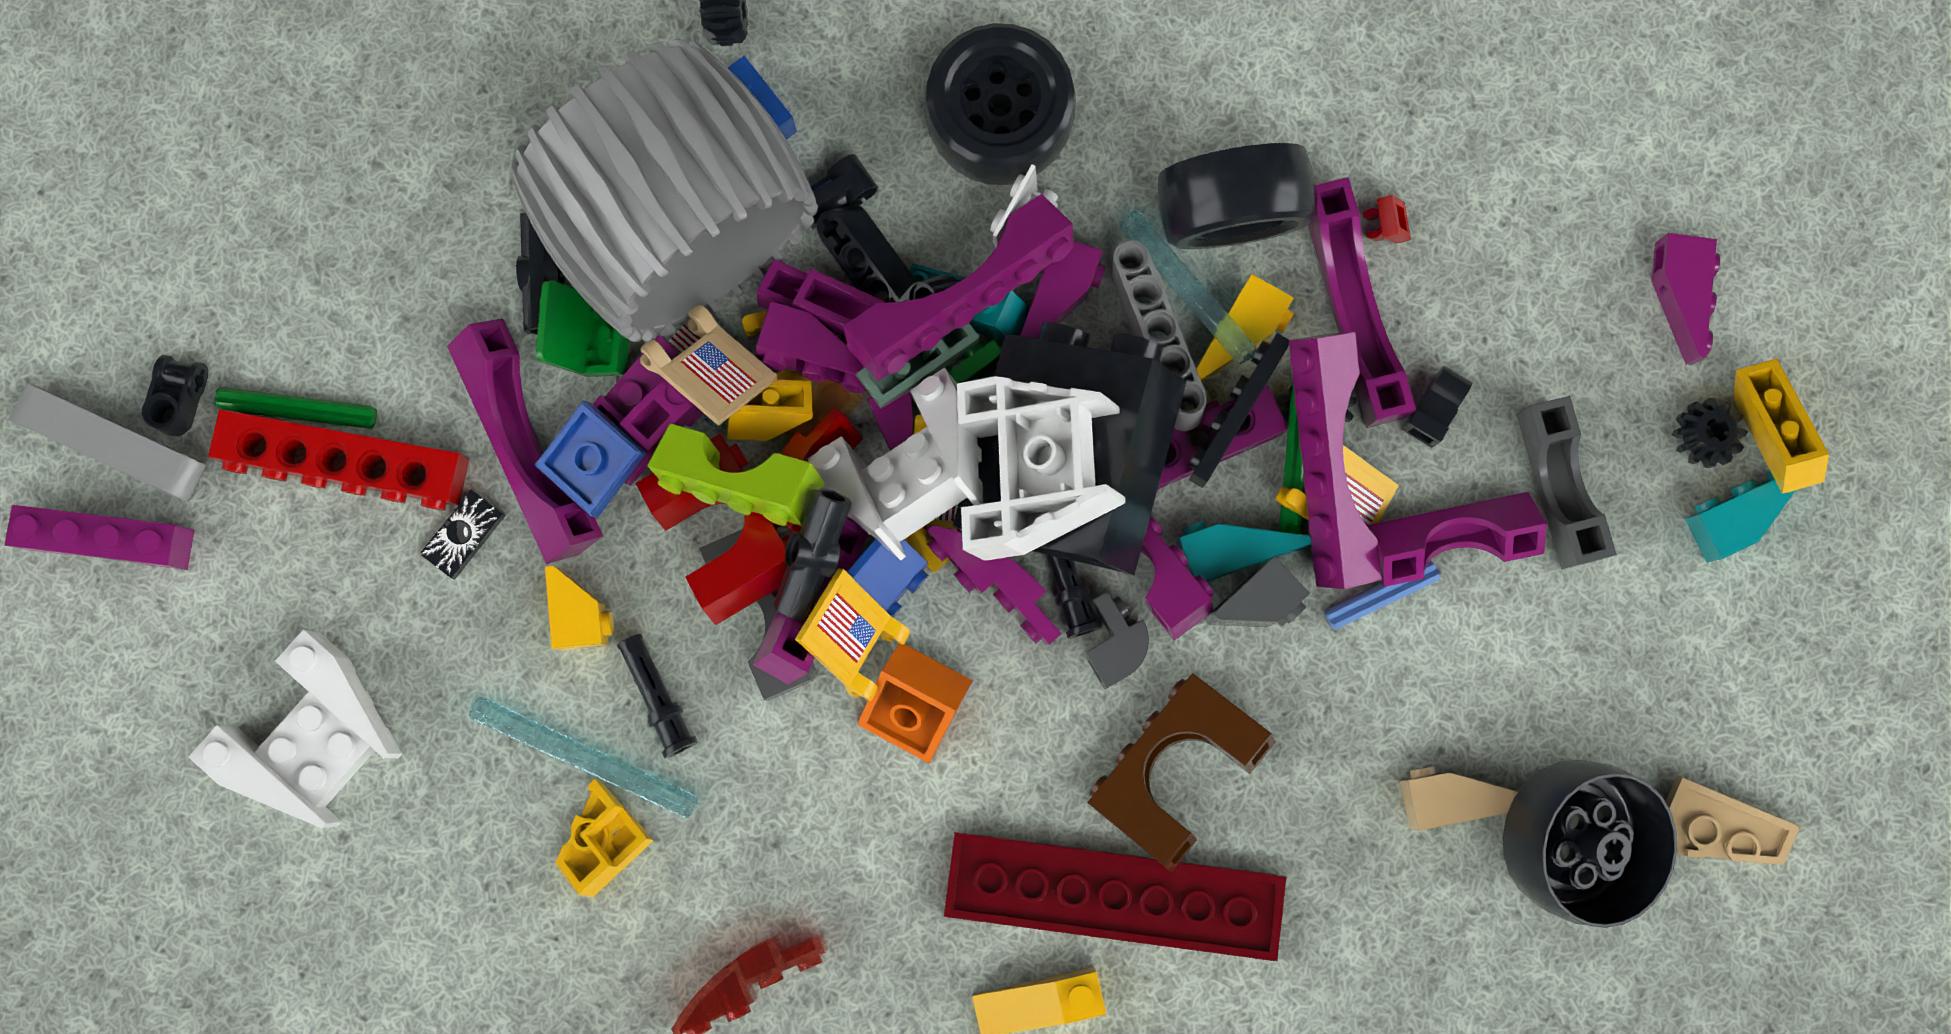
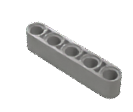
M1124 241L1115 248L1113 254L1112 281L1133 334L1162 345L1163 351L1160 363L1165 367L1174 366L1178 368L1181 373L1177 375L1187 381L1181 402H1190L1196 409L1184 411L1179 408L1174 428L1180 431H1191L1201 423L1207 400L1206 392L1148 249L1139 241ZM1131 262L1139 267L1129 269L1125 268L1122 264ZM1144 296L1150 298L1153 302L1143 304L1138 302L1136 298ZM1160 331L1167 337L1156 339L1150 336L1149 333Z
M28 382L9 417V420L186 501H189L207 466V464L199 460H194V458L162 443L160 444L147 436L127 427L125 428L123 425L88 411L84 407L58 395H53L51 392Z

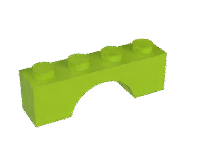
M669 424L647 465L659 479L658 484L671 493L680 494L681 491L693 494L702 502L714 505L716 501L722 502L744 515H750L751 511L762 514L769 521L785 526L787 522L802 526L814 489L819 490L825 484L810 462L774 453L756 468L745 472L729 473L721 471L719 467L720 452L705 433L674 424Z

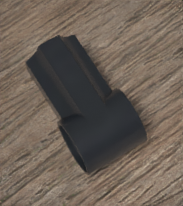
M855 154L848 155L836 162L828 170L825 178L811 186L818 206L817 213L812 216L814 222L811 228L815 229L817 227V220L824 211L853 204L861 205L863 203L861 199L865 198L867 201L878 191L879 187Z

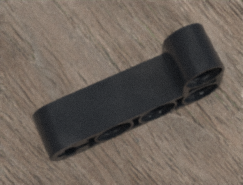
M857 204L824 211L817 220V231L820 239L855 288L884 300L885 303L924 298L944 291L958 283L953 276L948 274L938 275L917 282L866 210Z

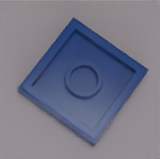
M583 400L536 462L535 466L591 517H599L647 452L592 403Z

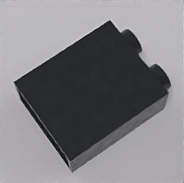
M1054 322L1042 323L1038 339L1006 334L994 377L1010 378L1012 381L1023 383H1043L1050 387L1069 390L1075 388L1101 392L1120 407L1119 414L1092 418L1095 486L1108 485L1125 497V504L1032 550V552L1135 575L1187 381L1160 363L1163 346L1143 337L1130 334H1115L1111 349L1107 351L1088 348L1090 338L1088 333ZM998 435L983 438L977 437V445L981 448L982 461L978 463V478L982 481L983 504L1001 501ZM968 498L958 504L953 526L961 530V508L974 506Z

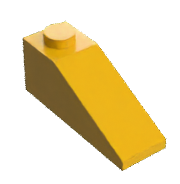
M1251 274L1196 368L1201 382H1205L1259 347L1262 340L1267 342L1275 331L1282 334L1294 315L1292 311L1288 310L1294 297Z
M1094 966L972 995L980 1034L1014 1033L1064 1025L1106 1015L1098 975Z

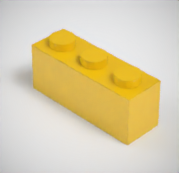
M1775 358L1736 370L1733 392L1735 404L1741 415H1744L1743 419L1782 494L1824 482L1829 453L1778 359Z

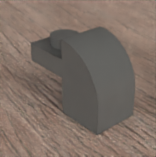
M1109 592L1095 598L1091 603L1111 638L1084 653L1104 690L1135 672L1144 661L1149 647V634L1144 619L1128 627L1125 620L1130 618L1129 612L1118 596L1112 599Z

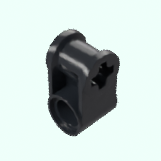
M161 355L154 364L152 380L142 406L141 414L143 420L149 426L169 436L178 437L189 431L194 422L200 397L204 393L207 383L208 367L206 364L195 362L190 365L177 362L172 356ZM173 407V416L167 422H163L165 412Z

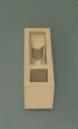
M1434 766L1410 770L1411 778L1399 780L1410 830L1418 831L1506 814L1518 791L1449 772L1436 773Z

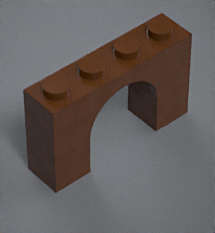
M1194 673L1187 680L1181 679L1175 684L1168 695L1170 701L1161 712L1155 711L1149 716L1142 727L1144 733L1135 744L1129 743L1123 748L1116 759L1118 765L1108 777L1103 775L1097 780L1090 791L1092 797L1087 802L1170 872L1174 870L1197 839L1189 830L1161 809L1153 798L1150 778L1158 757L1174 744L1183 741H1201L1212 745L1247 773L1251 774L1276 743L1271 732Z

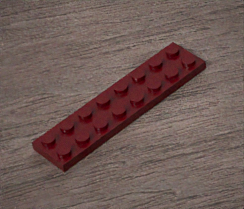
M954 832L943 917L1278 961L1287 877L1179 862L1174 870L1170 872L1154 858Z

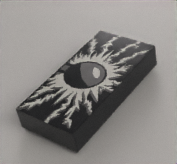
M470 490L421 551L420 555L448 577L455 580L506 515L475 491Z

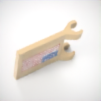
M697 305L688 312L691 319L688 321L687 327L693 334L702 338L673 360L669 358L658 342L650 340L641 347V352L644 354L640 357V362L647 370L661 375L719 426L776 381L777 375L722 329L704 306Z

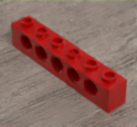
M221 409L218 412L208 454L209 458L222 462L221 469L229 472L247 474L248 468L262 470L261 477L286 482L287 476L292 475L302 477L301 484L326 489L327 482L342 485L341 491L345 493L366 496L367 489L382 492L381 499L404 504L407 497L421 499L420 506L445 511L446 504L456 506L460 504L469 464V458L456 452ZM265 439L266 449L260 456L256 457L254 453L255 446L260 440ZM305 446L306 456L304 460L295 464V451L299 447ZM345 453L346 463L344 467L335 472L333 469L334 459L339 454ZM381 460H385V473L380 478L374 479L372 475L374 465ZM424 467L426 469L424 482L418 486H413V473L418 468Z

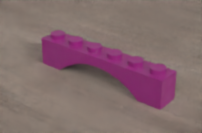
M1349 177L1316 185L1318 215L1308 227L1338 332H1355L1360 374L1354 387L1365 426L1370 428L1405 419L1416 410L1405 370L1389 341L1375 301L1365 259L1360 214Z
M1041 193L1009 215L1005 232L996 249L967 278L944 291L924 298L894 303H876L843 325L849 351L877 381L888 374L898 372L905 366L907 361L920 352L932 349L945 335L956 328L966 326L973 316L988 306L998 304L1007 293L1020 284L1032 281L1038 272L1051 263L1064 259L1073 249V223Z
M502 318L469 324L447 348L546 564L579 555L602 538L603 534L595 517H591L535 466L544 452L536 439L528 418L521 385L520 354L505 321Z
M1355 332L1322 334L1289 340L1290 363L1293 374L1316 587L1349 589L1382 580L1378 541L1366 526L1355 507L1348 487L1344 466L1343 433L1345 415L1352 390L1360 374Z

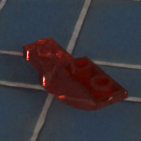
M823 933L786 949L783 948L779 936L776 934L736 957L716 973L695 994L671 1029L673 1034H683L685 1032L687 1034H703L712 1029L710 1021L725 1015L727 1021L730 1022L750 1013L749 1005L758 998L753 984L758 982L760 989L783 980L782 971L797 965L799 972H802L823 962L820 955L826 953L829 949Z

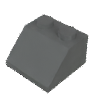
M1274 556L1262 564L1204 620L1209 625L1269 627L1278 623L1282 627L1284 624L1292 622L1306 608L1302 601L1310 592Z

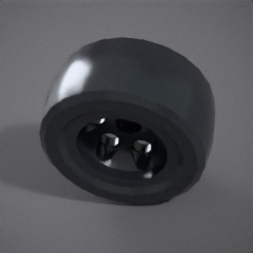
M992 23L974 27L958 35L943 48L933 63L925 87L924 114L929 135L939 154L954 170L971 180L984 184H1014L1020 174L1026 176L1031 165L1036 167V175L1041 173L1058 157L1064 148L1075 119L1076 92L1070 69L1062 54L1045 37L1031 29L1015 24ZM994 72H1001L1005 80L1001 84H993L989 76ZM1021 84H1028L1032 88V93L1026 97L1020 96L1016 89ZM973 88L977 89L981 96L978 100L969 101L965 96V92ZM1002 106L1003 111L1008 114L996 116L992 113H994L995 107ZM1024 113H1031L1034 116L1026 124H1022L1019 117ZM973 117L980 118L983 126L978 128L970 119Z
M1267 143L1210 152L1177 162L1162 170L1158 176L1159 211L1168 243L1180 249H1211L1262 241L1300 230L1310 225L1318 215L1316 183L1312 165L1305 147L1299 144Z
M1585 760L1562 761L1541 769L1525 782L1514 797L1504 825L1503 855L1509 875L1517 888L1537 906L1575 924L1608 928L1624 925L1640 917L1656 903L1666 889L1674 870L1677 855V830L1672 813L1663 797L1641 778L1609 764ZM1598 809H1600L1604 817L1600 821L1597 818ZM1577 814L1579 818L1578 824L1575 828L1571 829L1569 825L1570 819L1573 815ZM1568 845L1569 854L1562 860L1560 851L1562 847ZM1586 867L1587 870L1579 874L1580 870Z

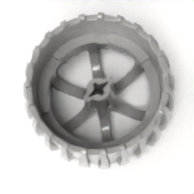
M681 39L672 40L669 48H666L660 42L650 44L649 53L643 56H639L635 51L626 53L624 55L625 64L612 71L606 65L597 69V72L601 78L585 89H582L578 83L570 88L574 95L571 100L561 108L552 104L546 110L550 119L542 128L533 125L529 129L527 134L531 142L528 146L520 145L517 148L516 157L518 162L513 163L511 166L513 184L522 206L542 244L557 267L583 299L623 337L633 342H639L641 339L646 342L655 340L657 337L656 332H660L665 337L673 335L675 333L674 325L681 322L687 327V323L691 319L688 312L697 305H702L712 314H715L720 310L717 302L732 292L737 298L742 296L744 292L740 288L741 285L754 275L761 281L766 275L764 267L773 259L782 262L787 257L784 248L789 242L793 245L800 243L803 239L801 227L809 229L814 222L812 216L817 213L818 209L816 198L798 158L779 127L758 99L738 77L699 43L693 41L686 43Z

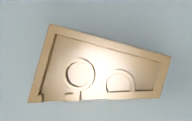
M1677 775L1666 800L1677 830V855L1784 865L1800 829V826L1679 775Z

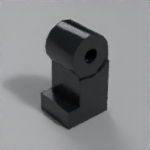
M1443 366L1415 406L1416 410L1410 414L1401 430L1433 448L1443 440L1449 430V425L1458 412V407L1465 399L1473 382Z

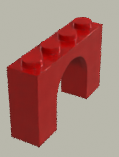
M721 433L711 438L710 441L720 452V470L729 473L744 472L742 467L749 463L737 443L729 447ZM654 473L635 483L651 514L665 531L697 512L713 506L702 502L691 493L681 491L680 494H674L663 489L658 484L659 479ZM716 501V503H715L714 505L725 504V503ZM751 511L750 515H744L743 530L736 543L721 556L685 576L702 610L715 626L780 587L786 570L785 551L790 536L787 535L782 538L777 530L782 525L769 521L762 514Z

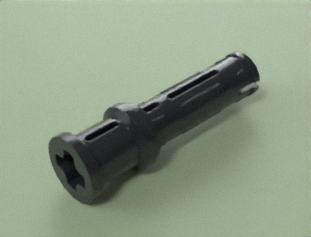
M1046 555L1058 590V594L1055 595V602L1057 606L1062 607L1069 628L1066 632L1067 638H1076L1101 629V622L1095 619L1088 599L1091 595L1090 589L1086 585H1082L1075 562Z
M636 634L619 642L617 647L620 649L634 682L650 712L647 716V723L649 727L655 728L664 747L662 755L664 759L670 758L693 747L698 741L696 736H690L681 717L683 712L681 705H678L677 702L672 703L659 672L644 644L642 635Z

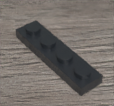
M1277 333L1270 343L1262 340L1250 360L1257 366L1249 378L1243 374L1241 375L1229 395L1236 399L1229 413L1222 409L1220 410L1208 430L1215 434L1208 448L1200 444L1190 460L1188 466L1194 469L1188 479L1189 481L1201 488L1209 481L1287 350L1289 339Z

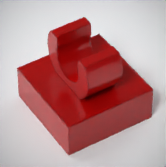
M1394 195L1378 198V209L1370 208L1363 212V218L1367 220H1374L1376 218L1380 220V226L1377 230L1366 233L1368 239L1373 241L1387 239L1395 244L1411 240L1405 202Z

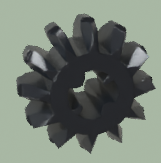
M699 0L701 25L703 26L704 36L711 45H720L722 47L743 43L748 35L747 27L749 25L746 0Z
M1715 398L1706 399L1703 401V404L1696 401L1687 406L1688 413L1683 412L1677 416L1675 420L1680 424L1681 428L1674 430L1672 436L1680 439L1683 438L1684 441L1683 444L1677 447V452L1691 451L1688 463L1696 464L1702 461L1704 468L1715 467L1717 462L1725 465L1732 462V454L1740 453L1745 448L1738 439L1745 437L1749 431L1737 426V423L1743 419L1744 415H1730L1732 403L1725 402L1718 407ZM1711 428L1715 436L1709 438L1706 430Z

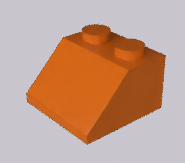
M898 644L881 671L876 682L878 690L873 699L867 702L857 725L929 764L973 680L906 644Z

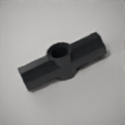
M526 212L520 213L521 256L517 257L516 275L519 289L523 295L524 332L526 334L538 335L542 285L545 281H556L564 284V277L560 278V274L563 273L545 249Z
M814 489L800 531L793 532L787 543L785 551L786 570L773 604L777 612L791 619L801 621L808 618L811 614L824 578L833 575L839 561L840 545L838 540L852 504L848 497L830 489Z

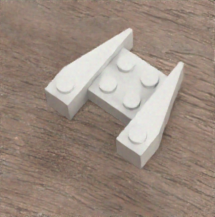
M945 367L934 375L925 378L919 385L910 390L927 425L926 428L917 434L910 436L906 441L882 457L875 459L868 466L842 436L829 445L822 447L817 453L808 458V461L825 482L823 488L836 491L850 499L852 504L847 516L857 522L862 529L875 537L900 560L906 557L900 541L966 498L973 505L983 504L982 481L978 478V463L982 461L981 448L977 445V436L958 425L957 383Z
M997 376L957 384L958 425L979 438L998 435L1001 501L961 508L964 551L982 560L1025 555L1125 504V497L1108 485L1095 486L1092 418L1120 413V407L1101 392L1075 388L1069 390L1050 387L1036 382L1023 383Z
M303 629L275 662L309 691L260 746L253 742L237 726L217 725L188 758L220 786L317 827H337L342 821L326 808L327 804L374 752H377L383 759H398L402 752L375 709L368 691H365L355 673L357 671L351 660L320 632Z

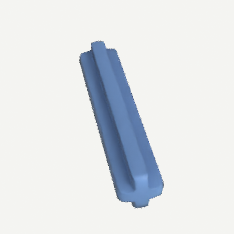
M1430 561L1426 566L1424 579L1383 587V584L1380 583L1326 609L1324 612L1325 618L1332 629H1338L1440 579L1439 571L1435 564Z

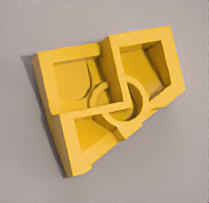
M595 778L588 785L587 789L591 793L581 816L575 815L570 827V839L562 846L555 862L579 895L592 898L653 842V839L618 799L600 780Z

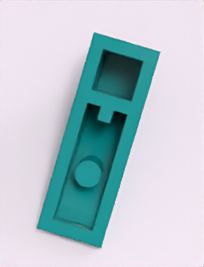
M1205 521L1183 528L1184 536L1179 537L1175 541L1176 546L1188 561V564L1185 566L1193 577L1200 574L1207 582L1266 562L1274 556L1278 558L1311 545V538L1307 535L1216 524L1207 528Z

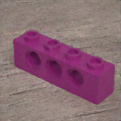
M1268 385L1263 388L1245 419L1246 430L1237 432L1220 462L1276 439L1288 430ZM1236 399L1219 405L1217 400L1207 403L1201 423L1193 430L1204 431L1211 443L1215 434L1208 430L1220 410L1222 409L1229 413ZM1174 428L1169 445L1173 461L1164 465L1158 489L1191 476L1194 469L1189 467L1188 464L1198 448L1190 442L1189 433L1191 431H1180Z

